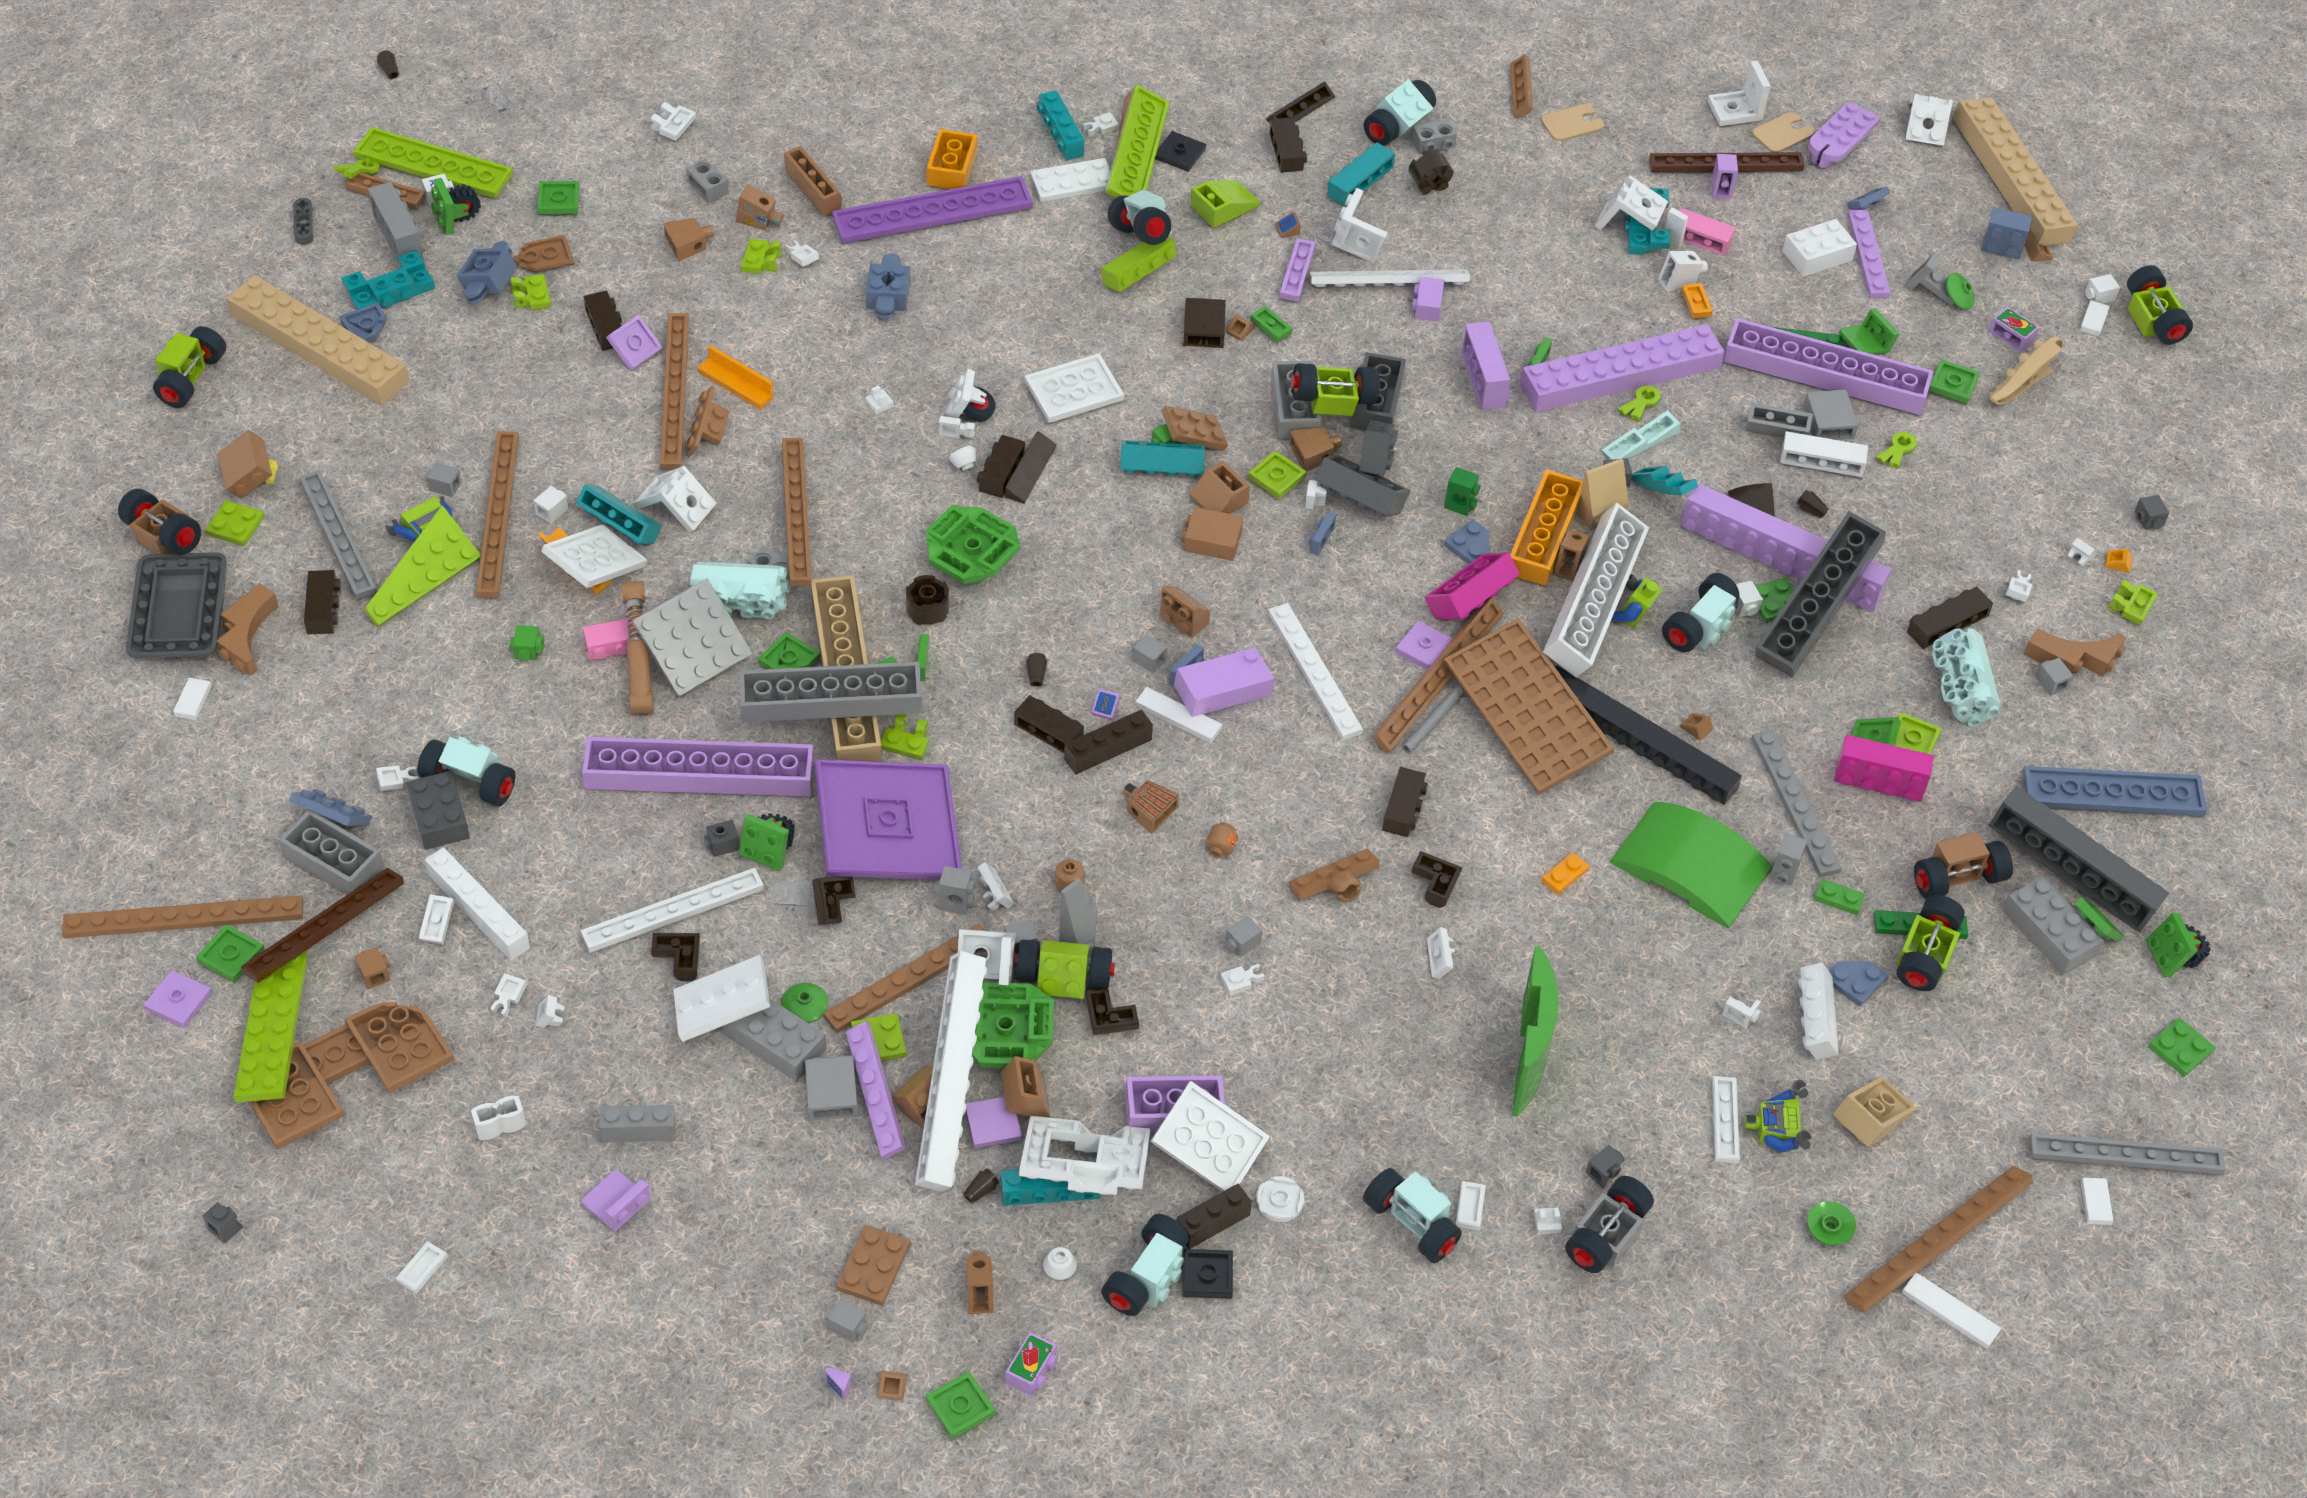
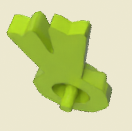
M366 158L357 160L355 164L334 165L333 170H336L337 173L344 172L343 177L353 179L360 173L368 175L378 173L380 164Z
M1651 385L1641 386L1636 390V399L1619 407L1618 412L1622 413L1624 417L1631 413L1630 420L1639 422L1645 407H1655L1660 401V391Z
M1906 431L1895 433L1891 439L1892 446L1877 455L1876 460L1881 461L1883 465L1891 458L1889 467L1899 469L1902 455L1912 453L1917 445L1915 436Z

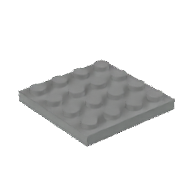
M708 578L631 621L676 697L683 695L752 654Z

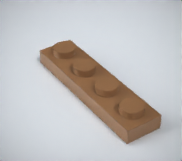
M1526 54L1510 63L1513 115L1517 118L1533 110L1530 58Z
M360 173L353 179L348 178L345 186L348 190L369 196L368 188L390 181ZM391 181L394 188L399 189L402 197L401 201H405L408 208L417 210L426 198L425 191Z

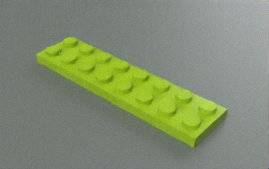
M1138 84L1135 85L1131 94L1105 190L1106 194L1114 198L1124 195L1131 196L1142 190L1147 191L1169 106V101Z
M375 127L370 128L353 151L355 158H369L371 161L377 162L382 166L423 178L445 173L447 180L452 181L453 187L459 185L461 188L462 184L466 185V187L469 185L477 194L494 199L497 198L513 175V168Z
M307 950L259 983L254 982L233 1095L236 1103L285 1099L309 957Z

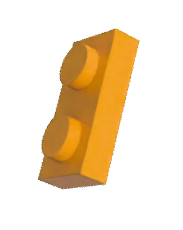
M1702 283L1683 285L1681 291L1692 319L1712 317L1713 310Z
M1572 852L1542 877V882L1559 895L1589 870L1590 865Z

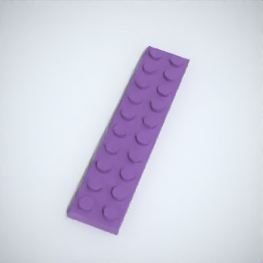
M1018 176L832 211V217L843 244L1033 208V202L1023 177Z

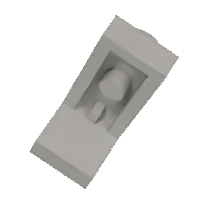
M1933 253L1911 274L1905 287L1913 290L1921 283L1952 306L1954 302L1951 300L1946 288L1947 278L1934 269L1939 257Z

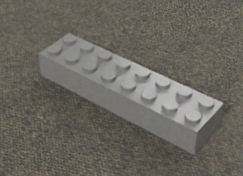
M919 662L740 671L742 723L922 713Z

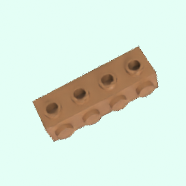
M802 146L784 152L785 171L819 212L825 217L832 214V211L841 210V193Z

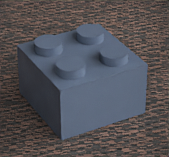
M1993 207L1981 250L2020 259L2032 216Z

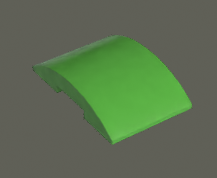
M1665 802L1653 803L1610 860L1611 864L1645 883L1650 884L1653 881L1690 902V908L1728 929L1772 869V865L1753 845L1729 827L1698 811Z
M1535 946L1523 997L1520 1036L1525 1037L1515 1080L1512 1116L1516 1117L1532 1101L1540 1086L1558 1014L1559 997L1556 978L1551 964L1540 946Z

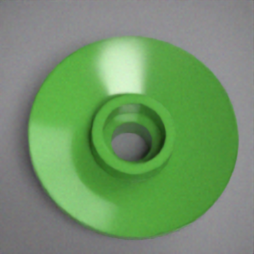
M1950 274L1946 279V288L1951 300L1963 310L1972 308L1975 303L1972 285L1961 274Z
M799 983L790 987L784 993L781 1006L805 1022L811 1023L820 1019L824 1012L827 1011L828 996L818 985Z
M1826 1201L1818 1203L1812 1207L1807 1216V1226L1812 1236L1827 1245L1838 1246L1845 1244L1852 1239L1856 1231V1221L1853 1214L1845 1206L1836 1202ZM1827 1225L1832 1226L1834 1229L1828 1228Z

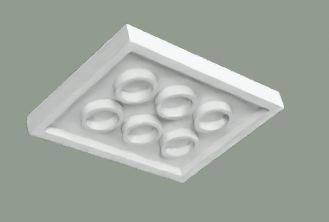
M1100 353L1028 374L1024 378L1027 387L1048 423L1124 400V393Z
M603 524L544 544L541 551L586 588L641 569L647 563L645 557Z
M760 955L673 989L678 1036L682 1042L770 1007L764 961Z
M1190 1081L1150 1142L1223 1192L1241 1183L1270 1136Z

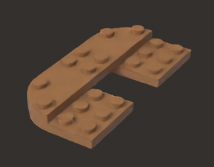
M385 1002L370 1006L345 1018V1025L305 1045L301 1041L295 1043L285 1099L251 1101L257 1119L262 1123L276 1149L343 1117L344 1112L327 1084L369 1063L388 1093L454 1061L451 1050L431 1019L415 1006L409 1005V1007L397 1005V1002Z

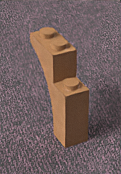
M259 583L221 614L222 626L227 633L217 640L218 654L224 661L229 660L238 671H244L250 676L257 671L254 657L251 654L252 640L260 624L278 608L275 593Z
M2037 628L2028 641L2023 655L2041 664L2046 660L2060 658L2072 675L2074 672L2079 673L2081 668L2084 667L2103 677L2107 670L2110 672L2113 670L2117 662L2115 658H2121L2126 649L2123 646L2126 637L2118 633L2101 641L2076 642L2053 636Z

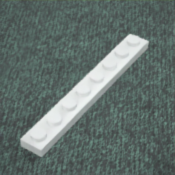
M1467 269L1309 272V280L1316 287H1325L1326 284H1334L1337 287H1344L1346 284L1365 286L1366 283H1373L1375 286H1385V283H1393L1396 286H1403L1405 283L1419 285L1420 277L1444 280V283L1452 282L1454 285H1463L1464 282H1470V273Z
M1286 603L1268 609L1269 617L1342 741L1361 735L1363 728L1289 604Z
M752 868L581 930V936L589 953L763 891L764 885L756 869Z

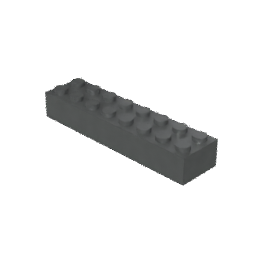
M1848 511L1756 646L1755 656L1793 678L1884 544L1886 531Z
M2018 786L2002 802L1988 825L2139 933L2169 895V892L2150 880L2142 872L2130 866L2122 858L2113 854L2102 844L2093 840L2085 832L2076 828L2065 818L2056 814L2045 804H2042Z

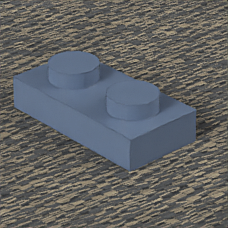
M1888 187L1876 188L1847 202L1850 210H1865L1869 208L1871 203L1882 202L1884 200L1883 197L1889 195L1890 191Z
M1329 511L1325 519L1321 518L1317 532H1313L1309 539V544H1311L1310 553L1319 555L1335 528L1337 514Z
M1197 644L1170 669V684L1174 686L1177 668L1204 661L1203 647Z

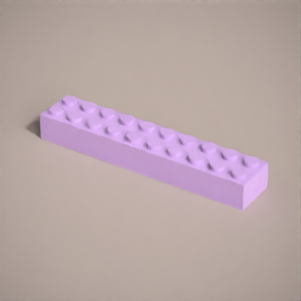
M1739 318L1735 320L1723 362L1821 389L1829 391L1847 390L1848 396L1921 415L1934 372L1933 370Z
M1706 324L1523 367L1520 384L1533 408L1538 412L1721 368L1725 352L1709 325Z
M1697 483L1698 487L1693 489L1687 498L1681 527L1686 528L1688 531L1695 532L1708 540H1713L1724 545L1726 548L1740 552L1746 557H1751L1766 566H1771L1782 571L1784 574H1789L1800 580L1803 579L1828 542L1824 538ZM1872 560L1846 600L1863 609L1874 612L1884 595L1892 569Z
M587 737L582 775L585 789L811 797L814 750L813 744Z

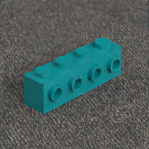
M1058 91L1039 94V103L1036 104L1037 111L1042 116L1045 126L1048 127L1065 160L1083 157L1084 138Z
M1378 142L1371 148H1367L1361 156L1356 157L1340 173L1329 179L1327 183V196L1346 207L1345 202L1349 194L1353 195L1356 188L1364 192L1394 167L1395 153Z
M1122 440L1120 469H1124L1125 472L1135 473L1137 470H1144L1147 474H1157L1160 471L1166 472L1167 475L1187 473V476L1191 477L1204 474L1205 445Z
M584 484L576 501V504L584 508L585 512L597 516L601 522L613 526L617 532L629 536L633 542L644 546V544H654L662 527L661 524L599 486Z
M1020 1169L1001 1170L1003 1206L1100 1199V1193H1080L1075 1190H1068V1181L1056 1182L1051 1179H1030L1019 1176Z

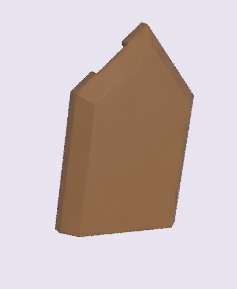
M565 234L527 242L521 248L520 253L513 257L516 265L534 272L575 264Z

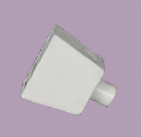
M1669 251L1658 280L1667 292L1682 288L1683 285L1695 284L1699 274L1707 271L1708 265L1705 260L1701 261L1694 251Z

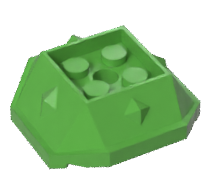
M951 505L926 530L930 565L962 584L972 583L978 585L986 578L995 576L1020 551V541L1016 527L981 507Z
M983 982L982 989L984 993L978 1009L980 1019L975 1029L977 1040L972 1049L971 1056L973 1061L980 1068H1005L1014 1056L1036 1061L1053 1042L1054 999L1049 995H1045L1032 984L1009 983V985H999V983Z

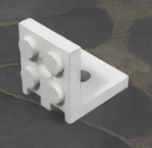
M1750 62L1743 91L1708 95L1707 102L1719 126L1763 120L1770 84L1759 62Z
M1919 94L1912 95L1909 101L1912 107L1905 140L1944 146L1953 100ZM1930 118L1933 120L1934 124L1931 129L1923 127L1924 119Z
M1629 176L1606 201L1594 226L1601 230L1621 209L1653 230L1657 226L1668 201L1632 176Z
M1356 188L1354 194H1349L1345 202L1347 208L1343 206L1339 218H1341V221L1338 220L1334 227L1336 234L1331 245L1375 263L1388 232L1353 217L1363 194V190ZM1359 238H1363V239H1365L1367 242H1363V241H1361Z
M685 466L656 476L633 503L638 509L662 501L688 532L694 531L717 504ZM687 497L692 500V507L687 505Z
M959 929L958 952L964 951L975 955L977 948H984L988 952L985 963L987 968L985 978L999 979V985H1009L1013 980L1012 971L1016 933Z

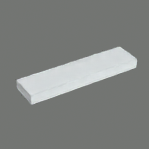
M1148 687L1145 688L1135 701L1136 707L1209 743H1212L1222 730L1221 723L1203 714L1192 717L1185 705Z
M1713 1076L1714 1161L1739 1163L1737 1078Z
M1918 1273L1913 1275L1902 1291L1903 1295L1986 1349L1989 1348L2002 1329Z

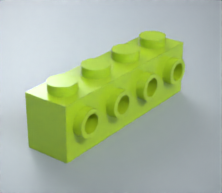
M1168 237L1164 242L1157 245L1142 242L1101 267L1103 285L1117 292L1124 291L1127 287L1140 281L1143 277L1177 257L1175 240Z

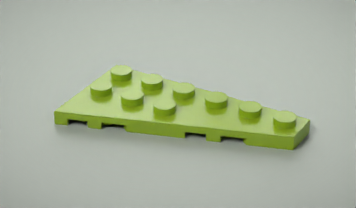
M443 505L365 607V613L377 627L481 558L479 551Z

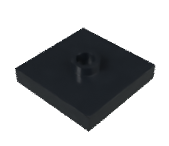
M1171 131L1158 148L1155 159L1189 172L1205 151L1206 144Z
M1183 1249L1182 1297L1232 1299L1233 1250Z

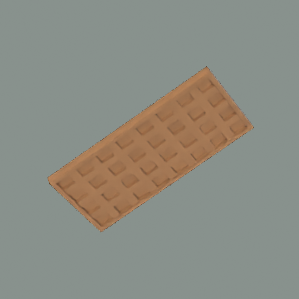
M1519 618L1444 658V663L1538 795L1614 753L1611 743Z

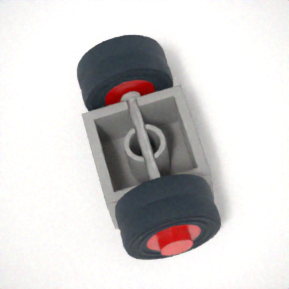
M1620 1176L1609 1188L1607 1195L1602 1193L1577 1224L1575 1232L1565 1245L1569 1258L1577 1266L1590 1273H1599L1606 1264L1613 1268L1640 1234L1644 1222L1642 1218H1644L1654 1204V1198L1650 1190L1633 1177Z

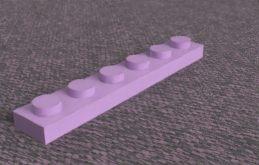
M1849 210L1847 215L1854 241L1857 243L1856 249L1869 297L1889 298L1891 292L1868 210Z
M864 1021L847 1030L846 1035L881 1157L886 1159L905 1150L906 1146L871 1025Z

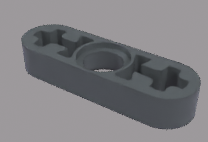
M299 198L293 203L294 236L298 244L306 245L311 243L314 238L313 208L309 199ZM300 220H308L306 223H299ZM302 231H306L305 236H302Z

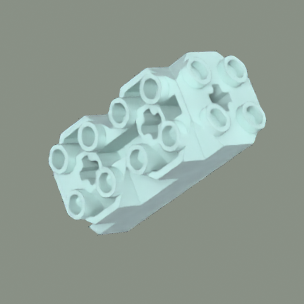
M697 562V564L693 565L690 585H696L708 578L729 615L731 616L734 610H738L744 618L773 619L777 612L786 610L787 600L785 597L786 593L790 591L789 580H786V567L775 565Z
M1973 628L1967 629L1968 632L1954 629L1933 643L1934 650L1932 656L1934 664L1943 673L1941 679L1943 699L1951 706L1953 716L1961 723H1968L1969 727L1979 726L1986 720L1999 715V696L1982 635Z

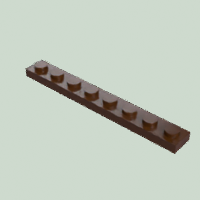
M1801 152L1650 153L1649 156L1651 172H1713L1717 154L1736 155L1738 172L1803 171L1805 166Z
M386 868L242 965V973L259 983L404 884L403 877Z

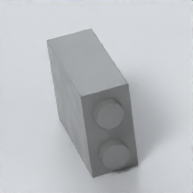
M1847 390L1806 393L1803 407L1806 413L1813 414L1810 427L1813 436L1833 440L1855 439L1858 423Z
M839 1055L831 1058L815 1057L805 1060L809 1121L858 1117L853 1056Z

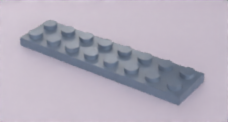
M2024 766L2022 771L2025 791L2048 808L2205 816L2207 812L2201 775Z

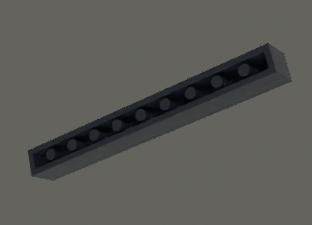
M1558 665L1555 666L1603 734L1611 736L1619 744L1626 745L1638 755L1646 757L1656 766L1666 769L1676 778H1681L1691 784L1694 789L1701 790L1713 800L1719 801L1724 805L1738 790L1742 779L1741 774L1578 677L1576 678Z

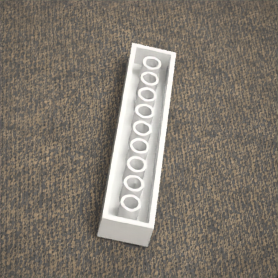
M1618 503L1614 504L1601 516L1543 651L1544 654L1576 678L1593 665L1649 530L1647 525Z

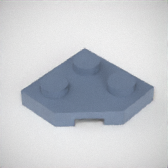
M378 302L340 316V321L345 329L369 343L376 341L387 321L386 315Z
M1473 519L1444 541V546L1467 564H1470L1482 554L1490 553L1489 531Z
M1870 961L1837 962L1829 970L1833 979V988L1860 1007L1887 980L1889 975Z

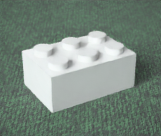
M1834 219L1787 234L1782 252L1802 277L1853 261L1857 243L1838 220Z

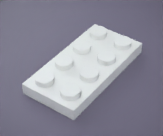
M1101 158L1030 171V177L1040 202L1105 191L1111 171L1106 159Z

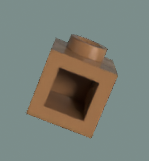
M377 947L355 955L358 970L367 989L390 981L387 969L390 967L389 961L385 954H380Z

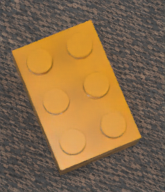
M939 129L926 168L927 185L946 189L967 186L978 153V135Z

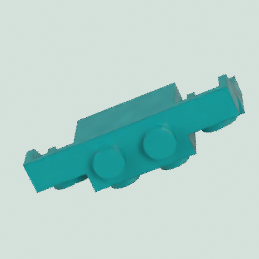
M1649 187V189L1668 201L1665 207L1668 208L1669 189ZM1624 212V219H1628V221H1625L1624 232L1628 233V254L1642 255L1655 249H1669L1670 230L1655 228L1651 230Z
M417 250L398 256V262L402 268L366 281L360 271L341 277L342 284L348 292L355 310L377 302L381 308L390 307L393 304L435 289L434 280L426 270L425 262Z

